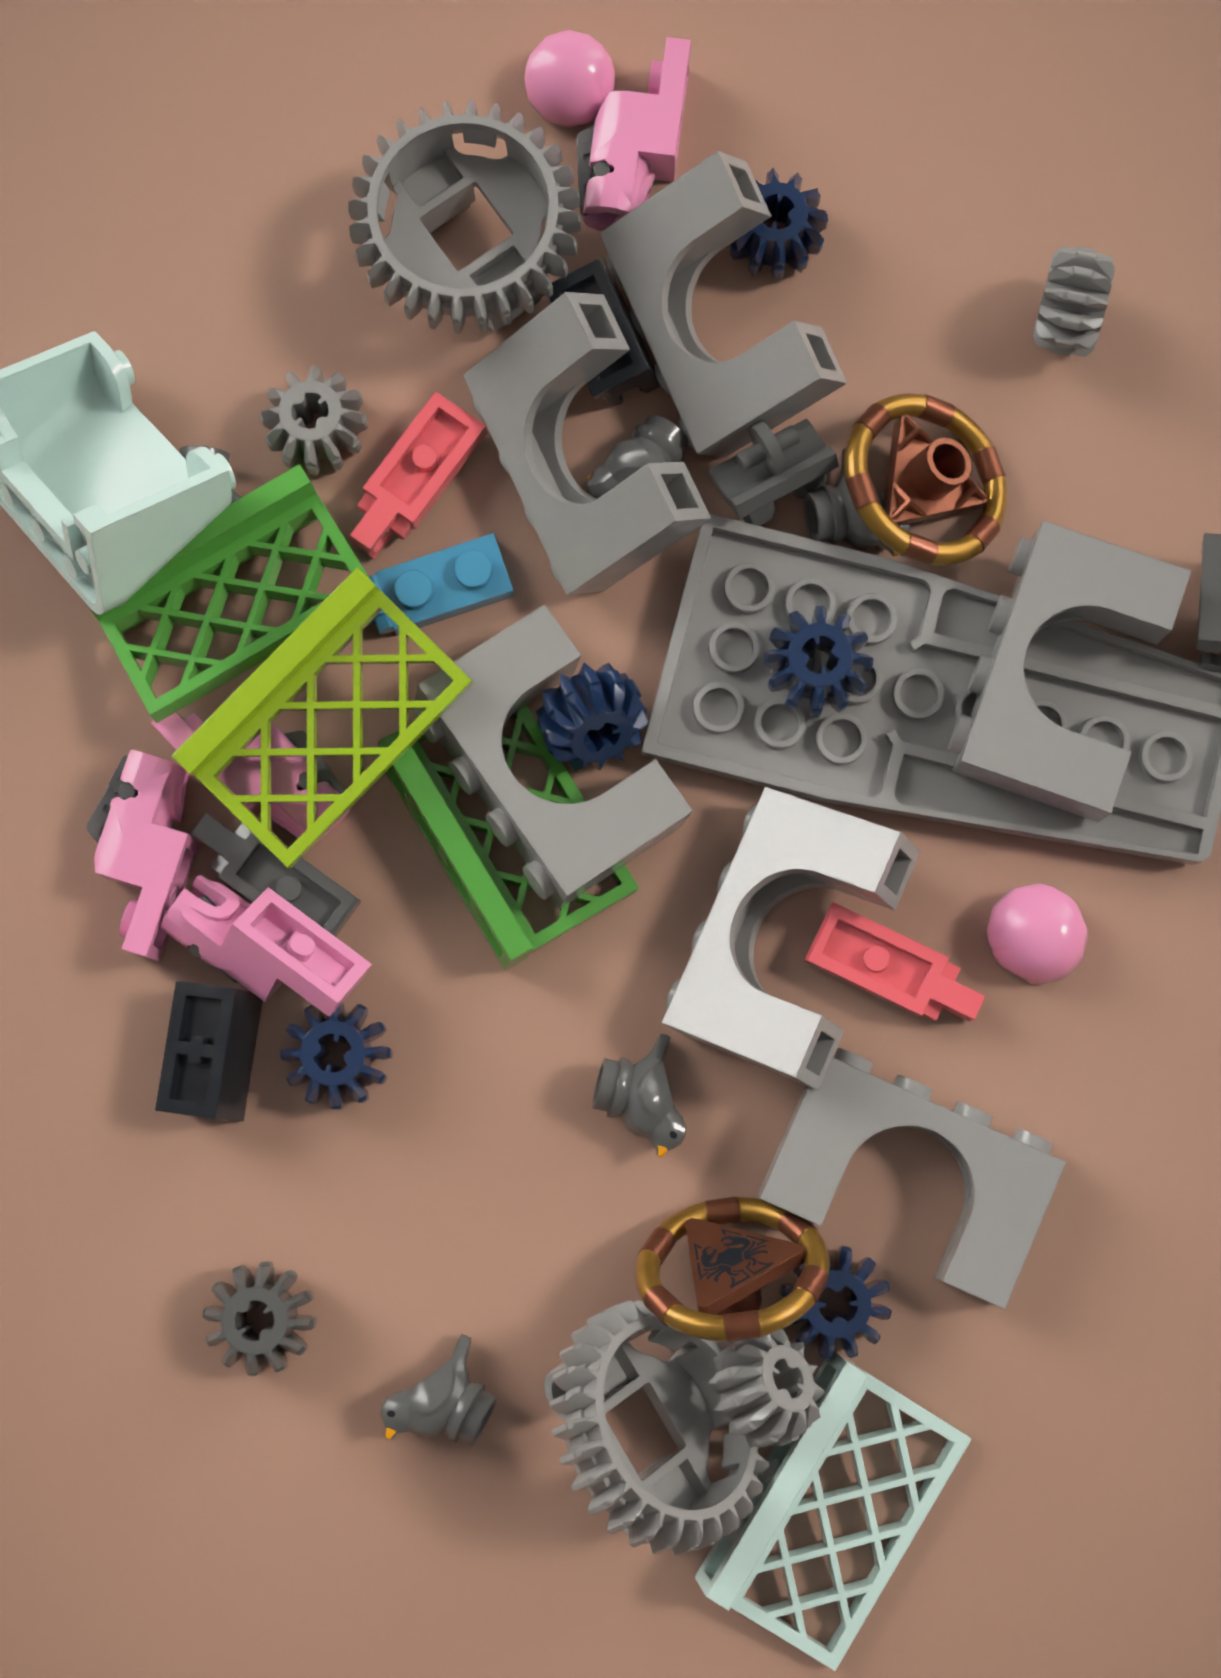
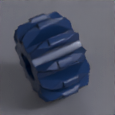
M772 168L767 172L765 185H762L757 180L755 181L771 214V217L766 221L774 220L773 225L769 228L763 222L731 243L730 255L733 257V260L751 256L748 271L751 272L752 276L761 271L763 265L771 266V273L778 281L783 277L785 263L801 273L807 268V254L818 255L821 252L824 238L820 232L827 228L828 214L824 210L817 209L821 198L818 188L800 192L802 178L798 172L790 177L786 184L779 182V175ZM779 221L786 225L783 229H776Z
M822 605L815 607L812 624L810 625L799 611H794L788 617L791 632L775 627L770 633L769 640L779 650L765 652L762 662L764 667L779 670L769 679L767 684L769 690L775 692L790 687L792 690L785 702V707L789 710H794L802 697L810 699L808 710L811 717H819L821 715L824 698H827L832 708L840 713L848 706L845 691L852 695L861 696L867 684L857 673L870 671L874 661L873 657L867 654L856 653L868 641L866 632H856L846 636L845 631L851 620L848 613H842L838 616L833 626L826 623L827 611ZM816 650L826 653L829 656L826 667L830 671L827 672L825 666L821 667L819 674L810 671L806 667L809 660L806 652H809L812 658Z
M584 662L577 675L569 677L560 673V686L542 691L543 706L536 711L538 717L537 725L542 733L543 740L551 755L555 756L557 762L566 761L575 772L584 768L589 763L600 771L605 761L612 757L624 761L623 750L625 747L636 746L642 743L640 730L649 723L646 717L647 710L640 699L642 695L635 682L629 679L626 673L620 674L609 662L602 665L596 671Z
M343 1003L330 1017L328 1016V1021L325 1020L317 1007L313 1005L304 1009L305 1017L312 1028L307 1031L301 1026L290 1024L286 1030L291 1037L302 1041L300 1049L287 1048L280 1052L281 1060L288 1062L301 1061L302 1067L291 1072L286 1078L288 1084L295 1087L313 1079L306 1091L305 1101L310 1104H317L328 1088V1101L331 1109L335 1110L344 1108L345 1087L349 1089L352 1097L358 1103L366 1102L369 1100V1095L361 1079L366 1077L370 1081L381 1085L387 1079V1076L382 1071L371 1067L372 1059L387 1060L393 1056L391 1048L384 1046L372 1047L370 1043L387 1031L385 1025L382 1022H376L360 1030L368 1015V1008L361 1004H357L352 1009L346 1021ZM333 1038L335 1042L346 1044L348 1041L351 1046V1050L347 1051L344 1055L347 1066L339 1071L338 1066L328 1064L326 1067L323 1059L330 1053L327 1043Z
M841 1245L836 1253L835 1265L829 1268V1279L824 1288L825 1290L829 1287L836 1292L841 1291L845 1286L849 1289L851 1296L844 1297V1300L851 1305L847 1313L841 1317L838 1313L832 1311L826 1317H823L819 1308L826 1307V1303L819 1298L814 1307L792 1323L796 1324L806 1319L808 1320L795 1337L796 1343L804 1342V1347L810 1344L819 1332L821 1333L818 1354L821 1358L825 1359L831 1358L836 1338H840L842 1348L849 1358L858 1356V1346L853 1336L857 1332H860L869 1342L876 1344L881 1336L877 1330L867 1324L869 1316L888 1320L892 1313L890 1308L882 1304L871 1303V1298L884 1295L890 1290L888 1281L881 1279L866 1284L863 1283L876 1266V1263L869 1257L860 1260L853 1270L849 1272L852 1261V1249L848 1246ZM802 1264L793 1269V1273L800 1277L805 1265ZM782 1284L779 1290L780 1295L786 1297L791 1293L794 1286Z

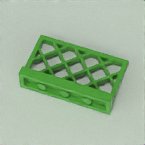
M298 464L231 503L124 605L102 615L96 614L92 609L90 611L101 624L148 713L158 723L266 660L329 596V594L316 592L324 567L350 571V573L358 567L367 577L368 575L324 506L301 465ZM317 520L320 522L323 530L315 551L289 547L293 534ZM332 544L336 548L339 555L330 553ZM255 556L269 558L260 583L234 579L238 567ZM284 560L310 564L302 590L275 585ZM202 587L214 589L205 615L180 611L185 597ZM229 592L255 596L246 622L220 618ZM270 599L297 603L290 621L278 628L261 625ZM147 619L159 621L150 647L128 644L123 636V633ZM175 624L200 628L191 655L165 650ZM215 631L241 635L236 652L223 660L206 658ZM136 659L145 660L142 669ZM160 663L186 668L180 685L157 698L152 689V684Z
M524 706L514 714L516 721L511 739L502 736V749L508 750L505 760L508 768L511 770L515 752L540 758L548 771L544 791L524 787L525 789L542 799L555 803L574 804L585 802L584 797L561 761L557 762L555 756L551 755L548 751L536 719L528 706ZM521 728L531 744L518 741ZM399 730L379 740L378 747H389L399 736ZM423 734L385 772L505 971L527 959L529 954L634 894L639 889L624 865L611 874L618 885L617 887L600 897L587 893L581 894L572 901L586 905L567 915L569 902L560 908L557 922L535 934L521 911L526 890L534 891L527 881L524 872L522 876L496 870L488 857L495 834L488 822L463 816L456 804L460 785L450 767L436 764L429 760L420 745V742L427 739V737ZM440 776L454 780L451 794ZM553 782H555L563 797L551 794ZM473 830L487 833L483 847ZM505 884L519 887L516 901Z

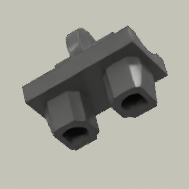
M807 418L773 434L764 421L760 420L749 426L753 446L737 453L736 456L708 471L713 485L738 518H742L745 523L761 526L773 519V515L776 512L773 501L790 492H793L797 499H804L807 493L818 491L822 485H828L827 473L839 467L835 451L821 440Z

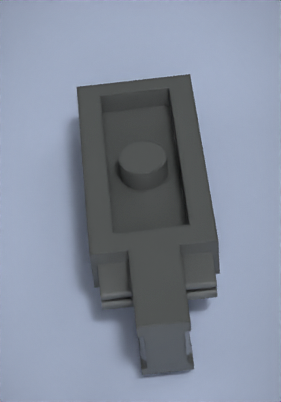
M206 813L191 832L192 835L219 853L209 867L218 872V877L252 902L269 887L335 937L362 902L303 858L292 868H287L243 823L240 824L235 832H232Z

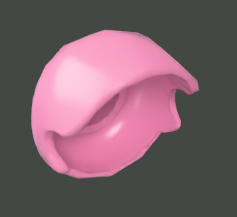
M566 30L546 36L530 53L526 64L524 80L528 100L547 122L566 128L592 122L596 118L609 92L614 91L615 70L607 50L591 35Z
M1039 883L1011 889L993 906L987 928L988 943L992 948V954L1000 966L1024 979L1029 984L1043 985L1065 979L1082 962L1088 939V931L1079 906L1070 896L1055 887Z

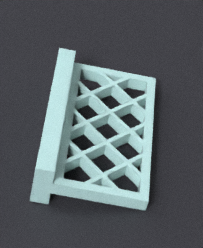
M834 1351L830 1359L824 1360L813 1378L814 1382L825 1392L816 1403L821 1418L813 1422L811 1427L806 1428V1433L799 1435L798 1440L783 1446L777 1444L771 1448L765 1458L768 1461L769 1467L761 1474L756 1475L763 1484V1491L755 1498L750 1499L753 1503V1512L739 1521L738 1529L715 1542L694 1578L705 1596L728 1611L730 1608L736 1610L836 1671L972 1439ZM868 1389L886 1401L891 1427L857 1435L853 1412ZM899 1409L916 1420L902 1424ZM845 1427L847 1439L837 1441ZM932 1429L948 1439L935 1463L912 1469L905 1436ZM894 1439L901 1472L868 1481L861 1448ZM850 1451L857 1484L823 1493L818 1471L825 1459L832 1455ZM924 1480L917 1492L915 1482ZM811 1484L813 1496L803 1498ZM904 1485L909 1507L901 1521L878 1526L871 1494ZM860 1497L867 1530L833 1539L826 1506ZM816 1509L823 1542L788 1551L784 1528L791 1516ZM890 1538L883 1550L881 1540ZM776 1543L779 1554L768 1556ZM871 1543L875 1565L868 1577L843 1584L836 1552ZM826 1555L833 1587L798 1597L791 1564ZM782 1567L789 1600L761 1607L744 1596L758 1573ZM856 1596L848 1608L846 1598ZM837 1601L841 1622L829 1643L825 1646L807 1635L802 1610ZM792 1613L795 1627L779 1617Z

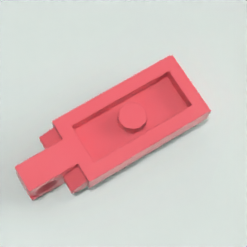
M433 393L362 487L364 495L357 507L365 515L350 534V538H352L354 543L353 546L374 560L392 538L393 534L404 540L412 529L415 530L487 435V426L439 393Z
M834 902L831 903L804 959V962L918 1017L924 1016L933 1021H937L943 1009L971 1022L972 1019L975 1020L985 999L984 995L955 982L961 968L948 962L950 957Z

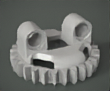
M472 99L468 101L465 114L454 115L450 103L445 100L442 104V117L433 120L426 110L420 107L418 110L419 126L410 129L401 119H397L396 127L399 139L396 142L378 135L377 144L382 158L363 155L362 164L364 172L369 177H353L352 187L355 195L359 198L348 201L350 218L357 221L349 226V235L353 244L361 245L355 250L359 267L372 266L367 271L369 285L375 288L388 282L383 290L385 303L388 306L399 302L405 297L404 312L407 319L412 320L420 313L422 308L427 309L429 327L432 329H436L442 321L443 315H450L455 333H461L466 317L475 316L476 323L481 332L487 331V327L491 331L496 332L505 325L512 324L511 321L524 312L532 313L534 305L539 303L543 296L550 298L553 295V285L547 276L548 273L564 278L567 276L568 267L566 260L558 254L576 255L577 241L575 237L569 234L581 231V216H579V213L572 211L580 206V196L576 188L569 187L574 182L571 166H558L562 161L561 150L558 144L543 148L545 133L541 126L524 135V117L520 112L506 124L501 122L500 106L497 103L493 105L488 116L484 117L478 116L475 101ZM463 133L464 143L481 144L493 148L496 146L497 138L502 139L506 142L507 156L501 159H491L477 155H464L454 147L452 134ZM474 187H477L512 236L458 271L433 239L431 233L468 209L471 203L476 201ZM390 189L396 194L397 202L392 217V228L383 239L379 221L385 222V211ZM546 219V227L540 240L541 224Z
M642 1299L635 1302L628 1300L624 1303H618L586 1320L588 1325L571 1334L575 1344L560 1352L559 1356L563 1363L551 1370L546 1375L544 1382L545 1396L550 1408L566 1422L553 1429L552 1435L566 1441L568 1451L559 1458L561 1465H573L578 1476L571 1485L574 1491L587 1489L592 1496L588 1512L591 1515L603 1510L610 1513L607 1531L613 1534L623 1530L628 1535L629 1545L632 1547L649 1543L652 1554L658 1555L672 1549L676 1556L715 1544L716 1541L721 1540V1537L727 1536L738 1529L739 1521L753 1512V1503L750 1499L755 1498L763 1491V1484L756 1475L761 1474L769 1467L768 1461L758 1454V1449L762 1448L761 1446L750 1448L745 1435H729L727 1433L723 1435L724 1452L722 1467L729 1469V1475L714 1483H711L708 1477L710 1432L727 1425L729 1427L730 1423L727 1413L714 1411L721 1401L720 1394L708 1382L718 1372L714 1358L720 1355L722 1350L729 1347V1344L732 1342L721 1341L717 1343L713 1340L692 1337L664 1325L648 1310ZM648 1331H652L648 1336V1342L660 1344L674 1352L680 1347L683 1349L677 1351L668 1361H662L652 1355L638 1352L629 1341ZM643 1387L678 1450L657 1459L637 1474L606 1421L605 1414L639 1388Z

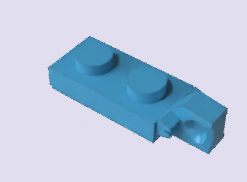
M494 533L375 572L376 575L369 576L370 580L418 628L514 596V591ZM383 611L367 625L376 624L380 634L395 631L399 635V626Z

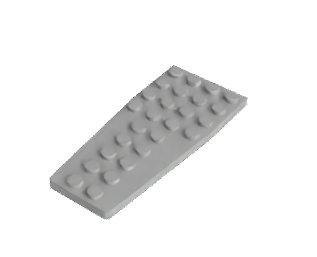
M709 514L711 519L701 525L641 756L835 805L1190 865L1198 864L1211 855L1221 814V673L1202 669L1197 662L1076 621L1051 625L1032 637L1025 655L1024 675L1029 694L1039 710L1052 722L1065 729L1132 752L1112 813L1101 821L1095 822L952 772L958 754L948 751V745L960 714L970 717L978 694L968 691V687L980 655L983 654L989 657L992 655L998 635L989 632L988 628L1000 596L889 558ZM822 605L827 611L826 623L833 626L838 616L842 613H848L851 620L845 631L846 636L856 632H866L868 641L856 653L867 654L873 657L874 661L870 671L857 673L867 684L861 696L852 695L845 691L848 706L840 713L832 708L827 698H824L821 715L819 717H811L808 710L810 699L802 697L798 706L794 710H789L785 707V702L792 689L787 687L775 692L769 690L767 686L768 681L779 670L764 667L762 662L765 652L779 650L769 640L770 633L775 627L791 632L788 617L794 611H799L810 625L812 624L815 607ZM816 650L812 658L809 652H806L809 656L806 667L810 671L819 674L822 666H825L827 672L830 671L826 667L829 658L826 653Z

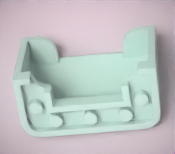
M93 331L0 369V505L90 609L96 614L102 615L124 605L230 505L232 501L231 490L235 489L236 480L230 464L220 453L213 454L206 447L200 446L189 451L186 459L132 403L130 386L135 384V376L125 354L120 350L113 351Z

